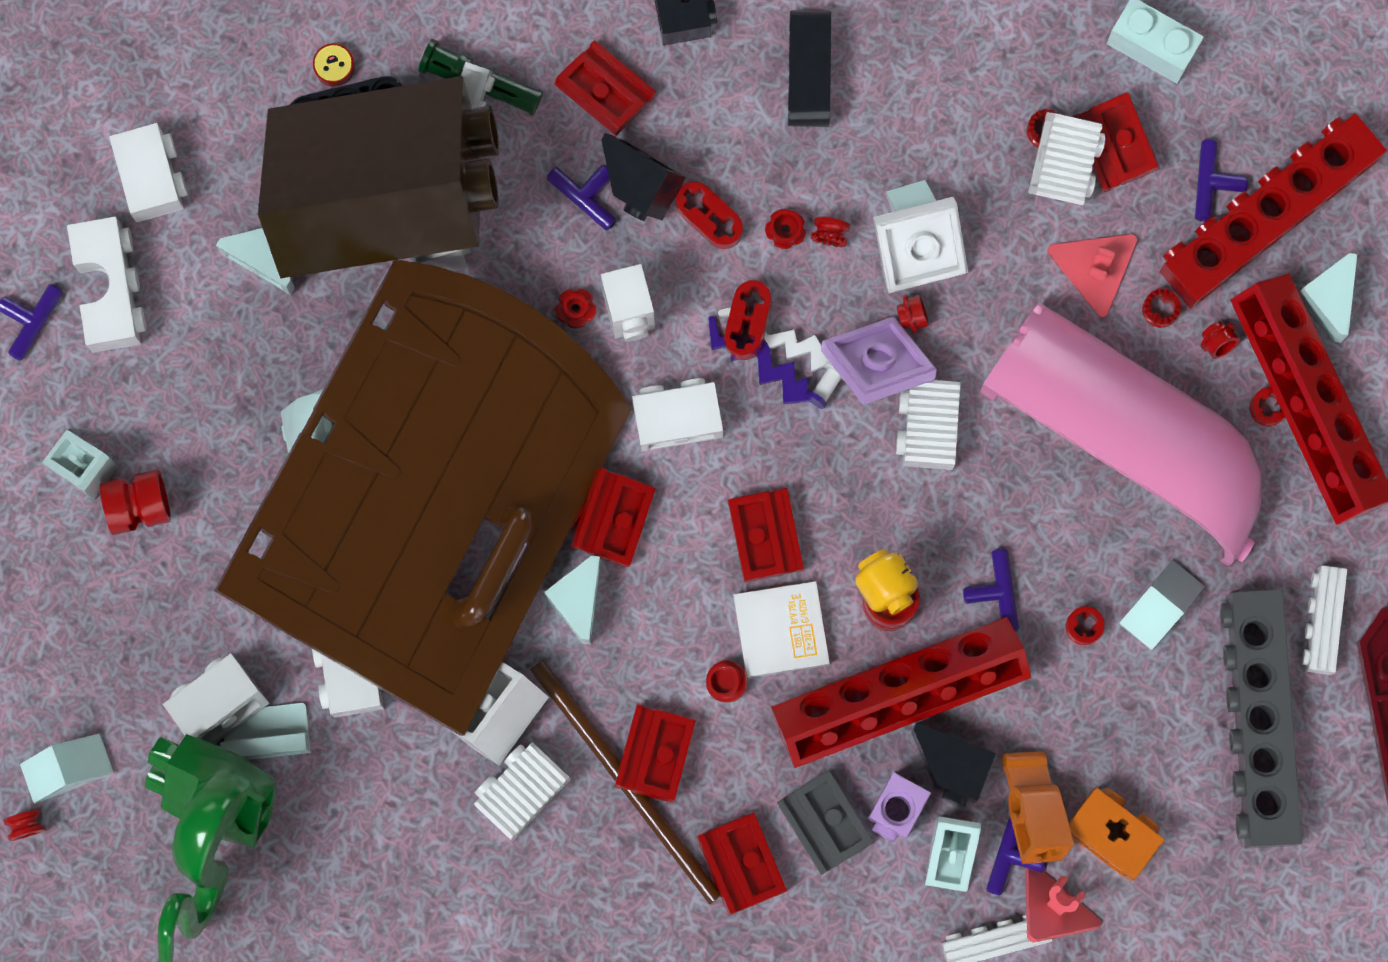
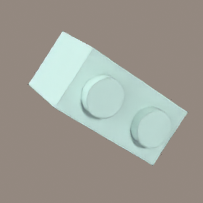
M1129 0L1113 27L1106 44L1178 84L1204 36L1140 0Z

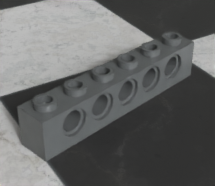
M1283 590L1232 592L1226 597L1227 603H1221L1220 620L1223 629L1229 628L1230 645H1224L1223 661L1225 670H1232L1233 687H1227L1226 702L1228 712H1235L1236 729H1230L1229 743L1231 754H1238L1239 771H1234L1232 776L1234 796L1241 797L1242 814H1236L1238 840L1244 839L1245 849L1298 846L1302 844ZM1246 625H1254L1261 630L1263 641L1260 646H1252L1245 641L1243 630ZM1249 667H1258L1263 670L1266 675V683L1263 688H1255L1249 684L1246 678ZM1252 709H1262L1267 713L1269 726L1266 730H1257L1251 725L1249 716ZM1258 750L1267 752L1272 758V768L1268 773L1258 771L1253 765V755ZM1262 792L1270 794L1275 800L1276 808L1271 816L1260 813L1256 807V798Z

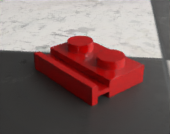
M595 40L585 52H582L556 77L554 84L615 136L643 110V107L648 102L654 99L657 92Z
M1129 92L1096 105L1084 113L1073 115L1074 118L1102 124L1100 133L1105 134V144L1099 158L1094 157L1093 167L1104 192L1160 170Z
M596 468L570 547L585 551L593 556H599L601 559L622 567H630L656 488L623 475L612 473L605 468Z
M787 488L728 499L744 583L804 571Z
M637 704L614 787L674 803L696 720L658 709H649Z
M755 813L741 817L696 837L729 916L787 892Z

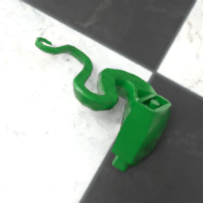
M187 734L180 744H176L164 737H159L148 755V763L153 766L145 779V788L162 795L161 809L180 819L176 826L172 844L173 860L178 871L196 885V892L193 898L191 894L174 893L168 897L162 909L158 922V962H173L176 925L180 933L191 940L197 938L207 927L222 897L229 875L228 866L225 862L214 860L221 840L255 847L270 821L277 788L276 782L240 755Z

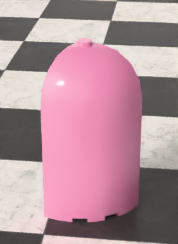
M1039 302L1021 326L1020 333L1014 342H1010L985 380L980 393L993 401L997 396L1194 520L1223 547L1224 555L1220 561L1227 566H1230L1235 559L1242 563L1255 544V541L1249 538V535L1262 505L1261 468L1249 441L1218 413Z

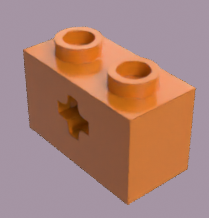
M1096 787L1091 790L1068 821L1072 838L1127 881H1134L1165 839L1157 834L1161 828L1144 814L1140 813L1136 818L1123 808L1126 801L1110 788L1106 787L1102 792ZM1121 822L1123 824L1121 833L1126 838L1124 840L1117 838L1111 841L1108 838L1110 830L1105 825L1107 823L1113 825Z

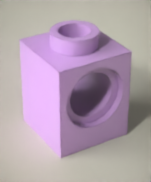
M893 772L867 819L875 824L872 831L891 842H895L897 836L905 840L931 792ZM891 799H901L907 804L909 813L905 820L896 822L886 815L885 806Z

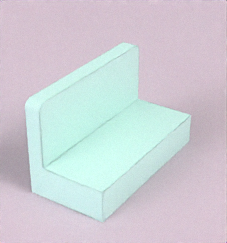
M304 703L264 707L226 735L224 742H220V747L234 752L246 760L311 753L306 705Z

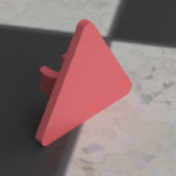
M1129 234L1051 244L1047 252L1099 317L1104 318L1108 315L1136 246L1137 237Z
M1025 868L1027 938L1033 943L1096 930L1101 926L1100 918L1082 904L1086 893L1080 891L1077 896H1072L1063 888L1068 881L1067 877L1062 876L1055 881L1045 872L1040 873Z

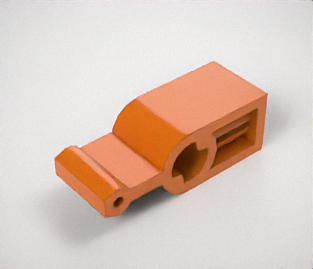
M1044 751L1005 753L1001 758V762L1010 789L1008 808L1022 864L1062 861L1074 846L1060 790L1057 785L1051 783L1046 754Z

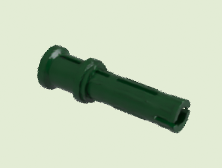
M431 39L421 58L418 72L424 75L430 72L441 78L448 79L460 77L465 62L477 66L480 65L473 63V58L470 57V54L464 52L459 55L439 46V41ZM492 71L491 77H494L495 81L491 91H486L485 94L526 111L533 116L542 99L543 91H538Z

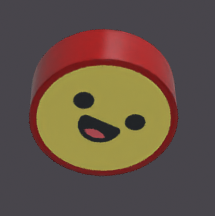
M331 43L322 46L315 53L313 69L320 82L327 86L337 87L344 85L352 78L355 63L352 54L346 47Z

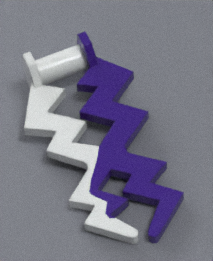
M731 307L719 310V316L729 317ZM710 316L711 349L725 348L724 336L720 337L715 317ZM744 324L743 329L749 328L750 325ZM794 330L769 335L766 332L762 348L755 356L758 358L759 385L782 380L783 404L810 402L823 409L827 405L826 401L842 377L821 352L822 346L815 335L797 343ZM742 335L740 337H733V340L737 342L738 349H744L746 343L753 344L754 340L743 343ZM785 344L787 360L811 353V372L824 367L827 371L814 391H808V377L795 382L794 362L772 367L770 350ZM731 356V362L738 360Z

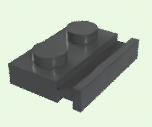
M830 770L777 802V805L820 875H823L874 843Z

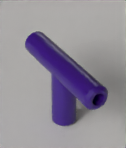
M1212 139L1203 140L1200 149L1194 218L1201 222L1211 218L1214 190L1244 192L1247 191L1248 178L1246 176L1215 173L1218 143Z
M601 165L582 187L577 185L558 167L553 168L548 173L547 180L604 230L611 229L616 223V218L594 199L597 193L610 180L606 165Z
M49 284L33 311L7 296L0 299V312L24 325L8 351L11 357L19 361L23 360L62 296V289Z
M1005 548L995 549L991 552L995 584L965 587L963 589V599L966 604L998 600L1001 619L1007 617L1014 631L1017 632L1019 624L1008 550Z
M1010 816L986 887L987 892L998 896L1003 893L1012 864L1040 873L1044 872L1048 865V862L1022 864Z

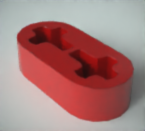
M689 182L679 189L676 196V207L678 213L685 221L716 248L729 249L738 244L743 232L742 221L725 202L700 182ZM699 193L702 194V205L708 212L703 214L696 207L690 210L686 209L687 199L685 196L690 194L695 197ZM714 216L722 224L731 221L733 223L731 229L733 236L730 238L725 234L720 238L715 236L717 226L710 219Z
M757 280L746 281L736 289L724 333V342L728 353L738 360L752 359L760 352L772 309V298L768 287ZM752 292H758L760 300L764 301V303L756 304L753 315L747 316L748 307L743 297L750 298ZM744 324L750 325L749 336L754 342L753 344L746 343L744 349H738L737 342L733 340V337H740L742 335Z

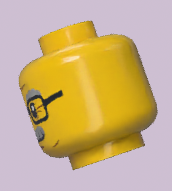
M882 549L858 564L857 567L860 571L855 577V584L873 611L881 612L888 609L891 615H894L913 603L910 595L916 591L919 583L905 558L900 553H888L887 549Z

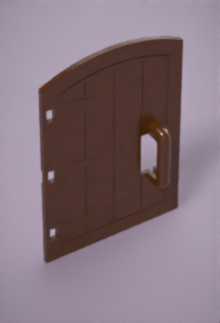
M395 260L390 266L317 400L312 414L302 432L299 433L214 591L456 734L464 736L588 495L596 468L603 466L632 408L611 378L590 354L562 328L530 305L497 287L471 276L434 265ZM383 304L394 311L385 330L373 325ZM322 416L334 423L324 443L311 437ZM483 519L489 520L500 528L504 527L470 595L456 600L445 592ZM260 530L272 538L261 558L248 553ZM526 543L527 545L515 569L513 570L500 598L498 599L489 619L486 618L493 604L495 603L508 575L510 574L524 544Z

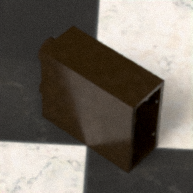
M463 76L268 109L258 217L280 279L479 247L480 211L497 209L499 205L494 168L490 158L486 157L498 156L500 146L492 107L472 108Z

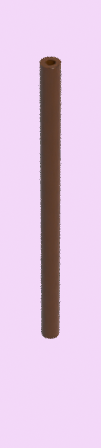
M540 661L530 671L616 782L621 763L620 759L545 661ZM621 788L708 904H712L721 897L715 883L650 798Z

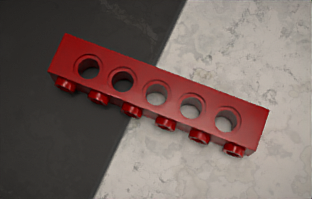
M1356 113L1346 121L1340 116L1321 131L1324 138L1314 146L1309 141L1304 143L1290 155L1293 162L1281 171L1278 166L1271 169L1258 181L1262 186L1250 196L1246 191L1242 192L1226 206L1230 211L1219 221L1212 216L1195 230L1198 237L1186 246L1180 241L1163 255L1166 262L1159 272L1190 309L1203 301L1381 160L1388 150ZM1334 151L1338 153L1342 158L1343 165L1336 167L1328 164L1324 158V152ZM1303 176L1307 178L1311 184V190L1306 192L1298 190L1293 184L1292 177ZM1266 200L1274 202L1279 207L1280 215L1275 217L1266 215L1262 211L1260 203ZM1233 225L1243 227L1248 233V240L1244 242L1234 240L1229 234V227ZM1201 250L1210 251L1216 257L1217 264L1213 267L1203 266L1197 259V252Z
M1290 274L1258 282L1231 298L1230 301L1335 524L1339 525L1366 515L1388 504V480Z
M1005 617L771 706L783 744L794 768L1028 680L1031 678L1024 647L1010 621Z

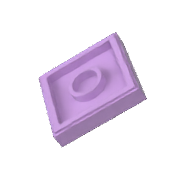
M894 316L822 341L821 352L863 405L935 380L937 369Z

